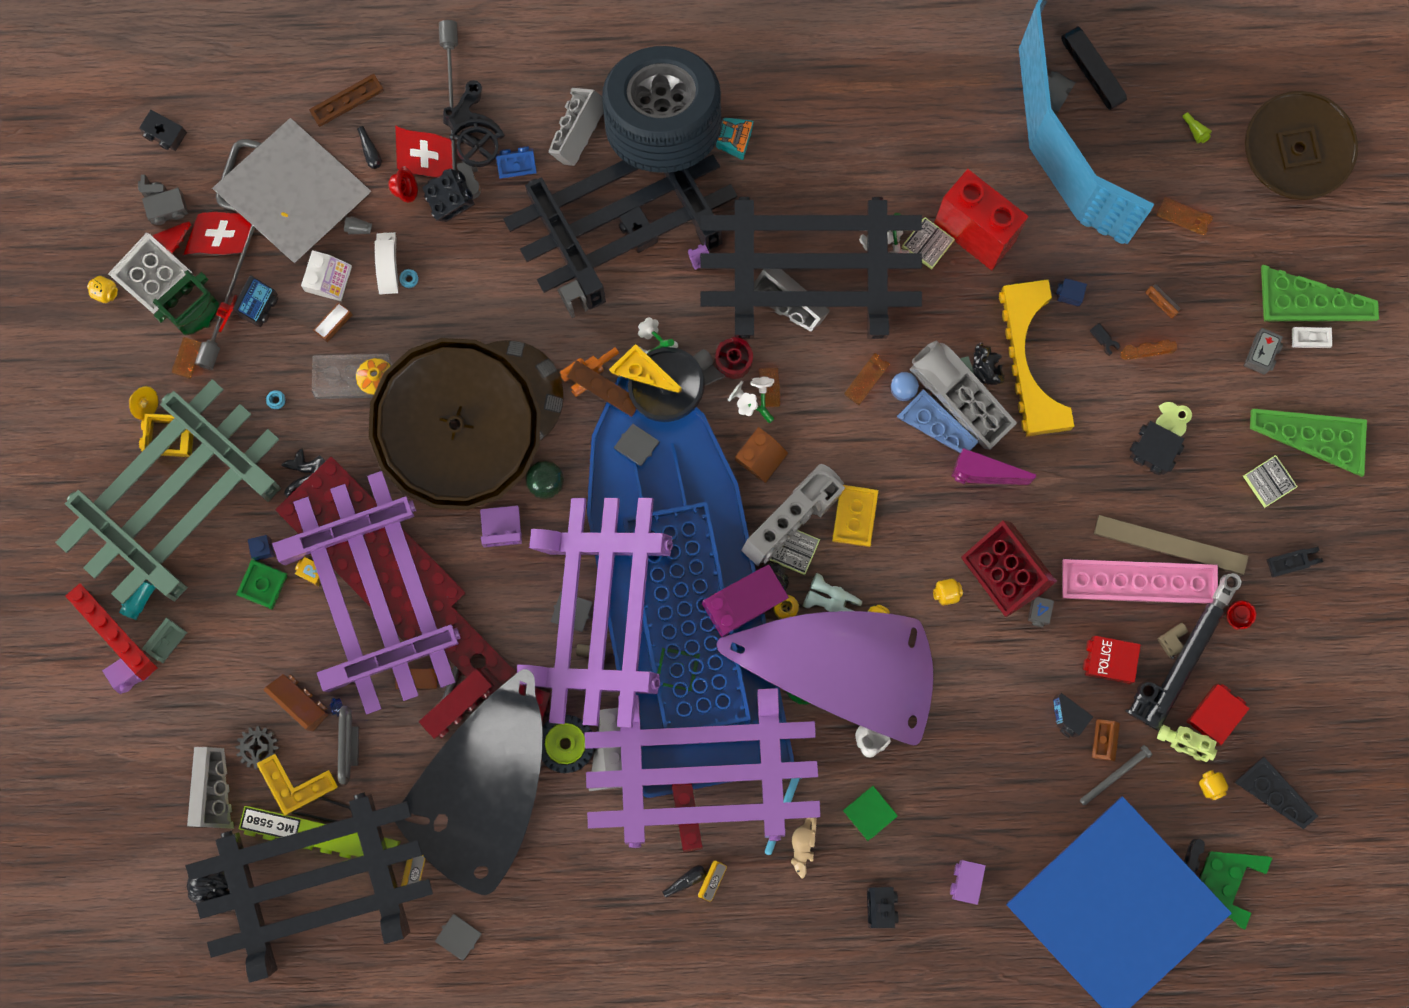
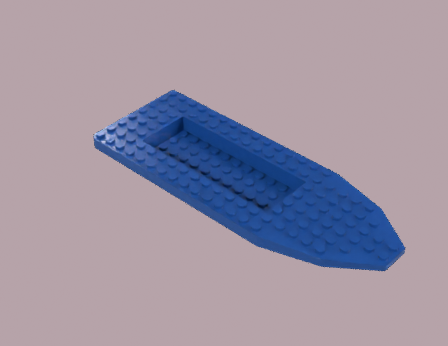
M618 376L615 384L628 392L629 378ZM606 402L591 439L587 502L590 532L601 533L604 498L620 499L617 533H635L638 498H653L651 533H664L672 536L673 542L670 556H648L638 671L657 673L660 666L662 648H665L659 677L660 687L658 688V694L636 693L640 701L641 730L759 724L758 689L778 688L779 723H787L780 688L745 669L718 651L717 642L722 637L702 605L703 600L756 571L754 562L741 551L749 535L739 486L705 415L696 407L690 414L679 420L658 422L646 418L637 409L633 416L630 417ZM632 424L660 441L652 452V456H649L642 466H639L614 449V446L622 437L621 434H625ZM595 555L596 564H597V569H598L599 555ZM614 555L608 627L616 669L618 671H622L633 559V556ZM762 613L725 636L766 624L765 614ZM732 642L730 650L740 654L745 652L743 646ZM671 648L679 650V652L676 654L667 652V650ZM681 651H685L690 656L681 655ZM696 654H700L699 659H697V658H695V657H691V656H694V655H696ZM695 661H698L697 672H693ZM692 674H693V675H696V677H695V680H694L693 683H692V692H691V691H688V688L690 687L691 677H692ZM663 683H666L674 686L673 688L661 685H663ZM675 687H686V690L676 689ZM780 739L781 763L794 762L790 739ZM759 740L641 746L642 769L761 764ZM729 782L692 783V788L694 790ZM672 784L643 786V796L647 798L673 794Z

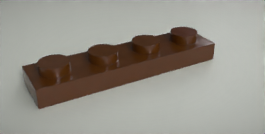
M372 74L312 107L309 111L318 126L321 127L382 93L384 90L375 74Z
M575 361L566 376L567 378L630 417L633 416L636 408L630 399L629 392L581 362Z

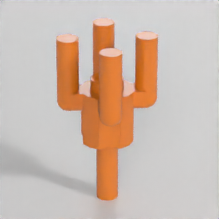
M614 347L599 359L593 355L586 361L582 358L577 359V361L600 374L604 371L602 365L618 355L619 351ZM575 362L560 371V377L564 382L569 380L566 376ZM577 383L571 387V392L575 397L587 390Z

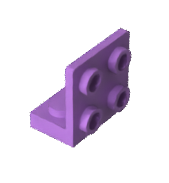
M518 506L480 510L483 535L481 543L484 548L522 544Z

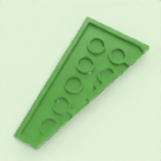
M1266 265L1261 266L1264 321L1379 320L1377 300L1358 294L1347 293L1342 289L1328 287L1326 284L1301 276L1290 275L1282 270L1271 269Z
M1262 409L1251 410L1250 429L1356 475L1364 476L1366 419Z

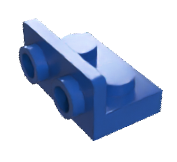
M529 146L519 147L518 151L513 152L510 149L500 150L496 156L500 179L537 173L533 149H529Z

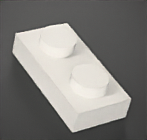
M1293 327L1292 347L1331 348L1332 328Z

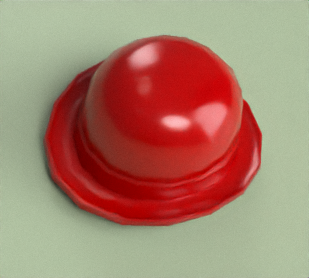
M401 167L389 179V190L395 197L407 203L413 202L418 194L417 182L408 168Z

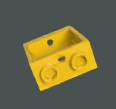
M145 414L144 419L141 421L143 437L139 440V448L142 452L152 442L154 423H170L174 419L172 415ZM186 429L181 434L180 450L167 449L161 456L190 457L194 435Z

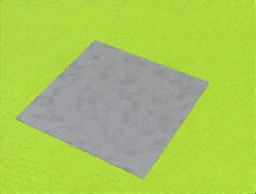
M291 118L212 188L294 263L371 192ZM281 213L288 214V217L282 216Z

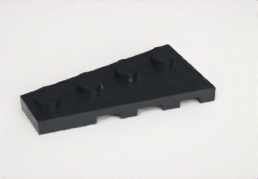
M1265 757L1259 759L1234 781L1241 788L1302 829H1305L1318 817Z

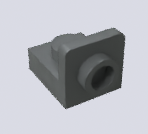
M141 175V181H138V190L145 198L168 191L159 182H152L149 185V179L146 175Z

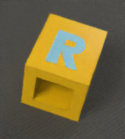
M306 557L303 560H299L295 567V570H297L295 574L319 587L321 581L314 561Z

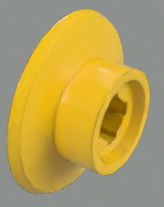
M144 386L138 388L129 399L130 412L136 419L142 420L145 414H154L157 410L158 395L151 387Z

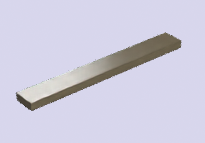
M1101 515L1097 518L1094 535L1200 564L1218 565V569L1244 575L1248 560L1247 555Z

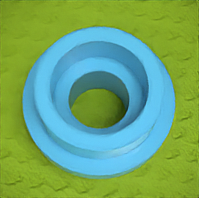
M411 269L404 270L399 277L401 285L405 288L416 286L418 283L417 273ZM411 276L412 281L407 282L406 278Z
M278 390L271 391L266 397V403L271 409L282 408L286 401L284 394ZM278 397L279 402L273 403V399Z

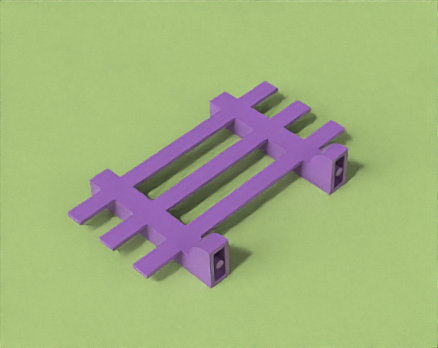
M382 471L367 476L377 507L356 514L346 485L337 486L330 490L340 520L319 527L309 497L297 500L293 503L303 533L272 543L278 562L283 565L298 561L311 553L348 662L317 672L322 690L328 693L355 682L366 714L381 710L370 677L371 675L392 668L403 701L419 696L408 662L430 655L441 688L456 683L444 649L458 645V639H461L458 629L453 628L452 625L440 629L436 627L400 524L401 521L414 517L413 512L416 509L413 500L409 501L407 497L392 501ZM384 527L422 635L401 643L363 536ZM347 540L385 646L384 649L364 656L326 549Z
M571 498L568 533L531 529L530 549L550 555H566L555 668L517 665V673L523 669L532 672L535 678V688L552 689L549 723L565 724L568 690L586 691L583 725L598 726L601 692H620L617 727L633 728L636 693L658 694V688L660 687L659 674L638 671L648 556H670L673 547L672 536L664 533H651L653 498H638L635 533H617L619 498H604L601 533H583L586 510L585 498ZM581 555H599L588 669H570ZM614 555L633 556L622 671L604 670ZM520 681L519 685L527 686V683Z
M778 688L758 689L759 724L641 730L639 696L636 695L633 728L620 727V731L585 732V749L621 747L622 770L586 772V788L623 787V810L587 812L588 829L624 827L625 845L629 844V848H639L641 844H645V826L764 820L765 838H769V841H780L781 837H785L784 819L820 817V801L783 803L782 779L818 777L817 761L781 763L780 739L815 738V721L779 723ZM760 741L761 764L642 769L641 746ZM762 780L763 804L644 809L643 786Z

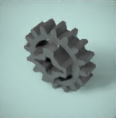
M257 726L256 731H254L250 727L249 733L242 732L243 739H237L241 744L235 746L236 749H240V752L236 755L243 757L240 761L241 763L248 762V768H251L254 764V769H259L257 766L258 762L276 754L274 753L275 750L280 749V747L275 746V743L279 740L272 739L275 734L273 732L267 734V728L261 731V727ZM253 736V740L246 744L247 741ZM263 736L268 739L269 744L263 741ZM260 745L261 749L258 751L254 750V746ZM246 751L252 755L253 760L247 756ZM266 752H269L268 755L264 759H262L263 755Z

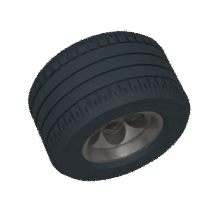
M672 46L643 48L621 59L611 69L605 80L602 100L607 139L615 153L622 160L631 164V166L656 173L674 172L695 165L704 159L716 145L721 132V89L714 70L700 56L685 49Z

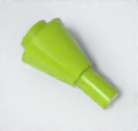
M1188 112L1182 116L1189 124L1197 143H1205L1210 139L1212 130L1194 120Z

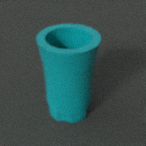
M148 581L143 582L135 593L124 604H121L122 607L119 613L137 620L139 613L142 612L156 587Z

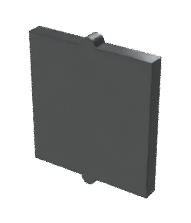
M632 424L625 434H621L622 437L614 446V449L639 466H642L646 459L652 456V452L660 441Z
M560 592L557 603L554 605V612L550 621L558 625L562 592ZM577 597L574 630L583 632L586 621L590 618L589 612L593 602Z
M453 914L448 923L442 926L443 930L435 942L464 961L470 950L475 948L474 945L482 933Z

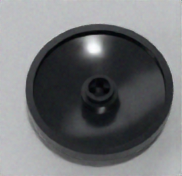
M664 347L648 352L647 355L682 390L677 393L629 379L628 392L632 403L643 416L653 421L672 422L684 418L697 407L704 393L705 379L699 363L692 355L678 348Z

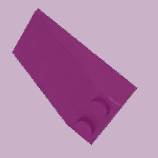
M963 448L957 458L951 477H954L955 481L962 484L967 482L1030 485L1035 479L1036 474Z
M768 564L703 600L702 605L720 636L723 637L789 597Z

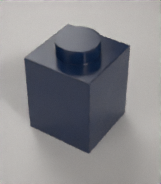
M1065 278L1062 284H1058L1056 294L1059 296L1057 301L1080 306L1083 302L1087 284Z
M264 535L248 539L252 559L259 561L275 557L272 540L269 536Z

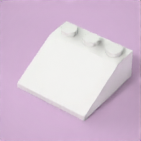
M146 232L108 275L154 314L159 308L153 303V299L156 298L158 300L186 275L184 271L189 269Z

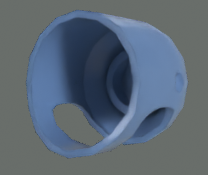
M908 372L897 374L891 383L893 396L900 401L913 399L918 391V380L913 374Z

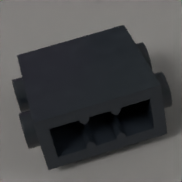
M447 169L442 172L441 176L429 180L428 184L422 187L425 193L424 197L429 203L431 214L436 221L447 222L475 205L473 194L468 189L465 182L466 178L461 171Z
M1152 421L1147 425L1143 424L1138 432L1141 435L1138 442L1134 441L1130 448L1132 452L1130 458L1137 465H1145L1151 468L1150 471L1154 474L1164 475L1168 471L1171 472L1176 464L1173 461L1176 455H1180L1185 445L1182 444L1184 438Z

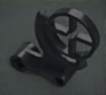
M476 80L467 82L465 92L456 107H446L444 109L443 123L452 130L449 140L457 139V153L460 159L469 166L484 167L495 160L498 153L497 138L502 139L505 135L492 119L481 114L472 113L469 110L473 104L478 103L481 99L482 85ZM470 126H474V127H471V128H468V129L464 130V131L460 134V136L457 135L461 130H463V129H465V128H467V127H470ZM486 128H489L490 130L494 131L496 134L494 135L491 131H489V130L486 129ZM476 132L485 134L479 141V152L487 160L479 162L470 160L476 153V142L468 134ZM490 138L495 145L493 155L482 147ZM462 139L473 147L465 156L460 149Z

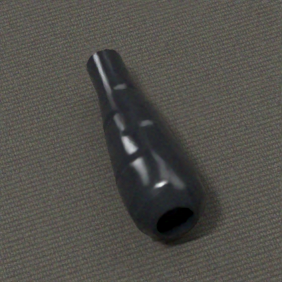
M361 126L357 130L360 135L366 162L370 168L377 169L381 166L382 159L367 135L364 126Z
M697 865L662 892L667 898L674 893L701 882L706 878L707 873L703 866Z

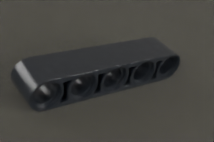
M1077 26L1062 35L1061 39L1064 46L1105 106L1112 110L1127 101L1125 91L1084 31Z

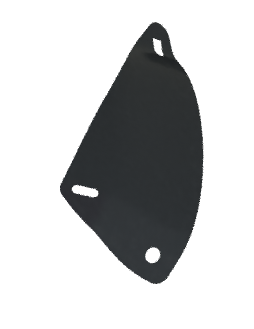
M527 669L519 671L491 694L450 737L409 791L403 802H408L411 814L429 818V824H416L405 819L395 822L409 842L419 841L422 855L439 872L459 886L480 895H488L495 891L512 865L525 836L535 801L542 756V719L535 695V678L531 671ZM520 681L527 683L525 696L519 693ZM439 814H445L448 817L447 827L440 832L435 831V819ZM479 866L488 868V875L482 879L476 878L474 875L475 869Z

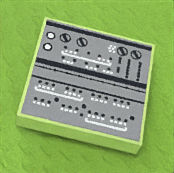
M925 217L922 220V231H913L902 245V248L909 250V253H922V263L932 270L955 239Z
M1276 455L1243 476L1264 508L1298 487Z
M798 530L791 538L789 537L785 541L786 543L779 551L776 550L770 561L805 575L820 539Z

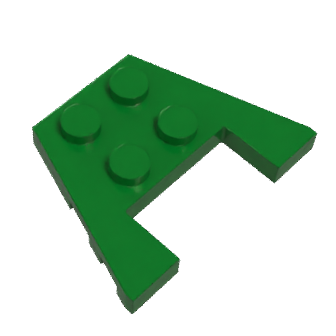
M1210 851L1199 879L1232 913L1228 918L1245 930L1251 912L1234 906L1233 901L1246 867L1267 874L1272 857Z

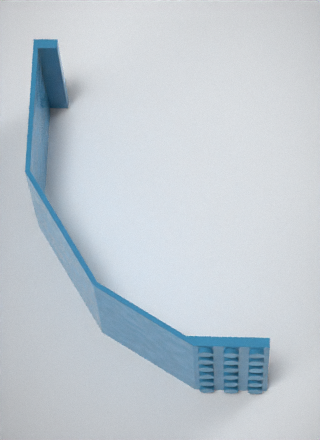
M1038 0L1019 46L1029 148L1076 219L1086 227L1091 226L1097 229L1100 234L1113 237L1118 243L1128 244L1150 213L1154 204L1096 176L1051 109L1041 13L1048 0Z

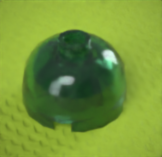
M546 460L538 461L531 465L525 478L526 486L530 493L541 499L553 498L561 491L564 483L563 473L559 466Z

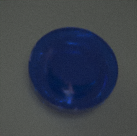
M332 698L329 704L332 715L336 714L337 717H339L340 708L343 706L340 698Z

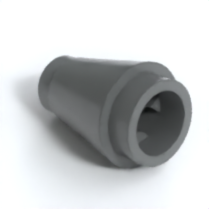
M353 216L351 218L346 217L344 232H348V234H371L372 223Z

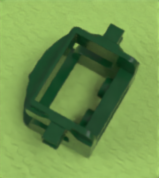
M187 270L184 271L186 275L158 300L156 298L153 299V303L159 308L153 316L160 323L168 318L184 335L194 334L203 328H209L211 326L210 322L215 317L220 305L203 286L209 280L203 272H200L195 277ZM196 285L203 295L175 319L167 310L175 307L179 299L183 295H188L193 290V286Z

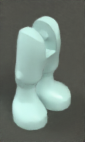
M818 573L815 574L810 589L828 594L831 599L809 590L803 603L805 608L818 605L824 607L829 612L853 611L845 607L846 602L857 606L862 605V601L859 598L844 591L842 587L827 584L823 576Z

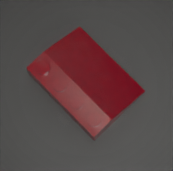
M1001 521L961 557L1005 617H1008L1043 594L1057 582L1013 523L1009 521Z

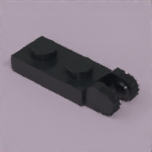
M1319 546L1267 559L1272 578L1322 563V558L1309 561L1307 554H1314L1320 551Z
M1192 839L1190 841L1184 863L1193 872L1198 870L1200 864L1198 857L1205 849V843L1201 839Z

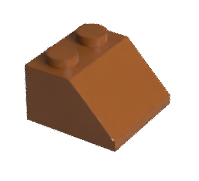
M758 427L735 456V462L766 483L788 455V452L773 437Z

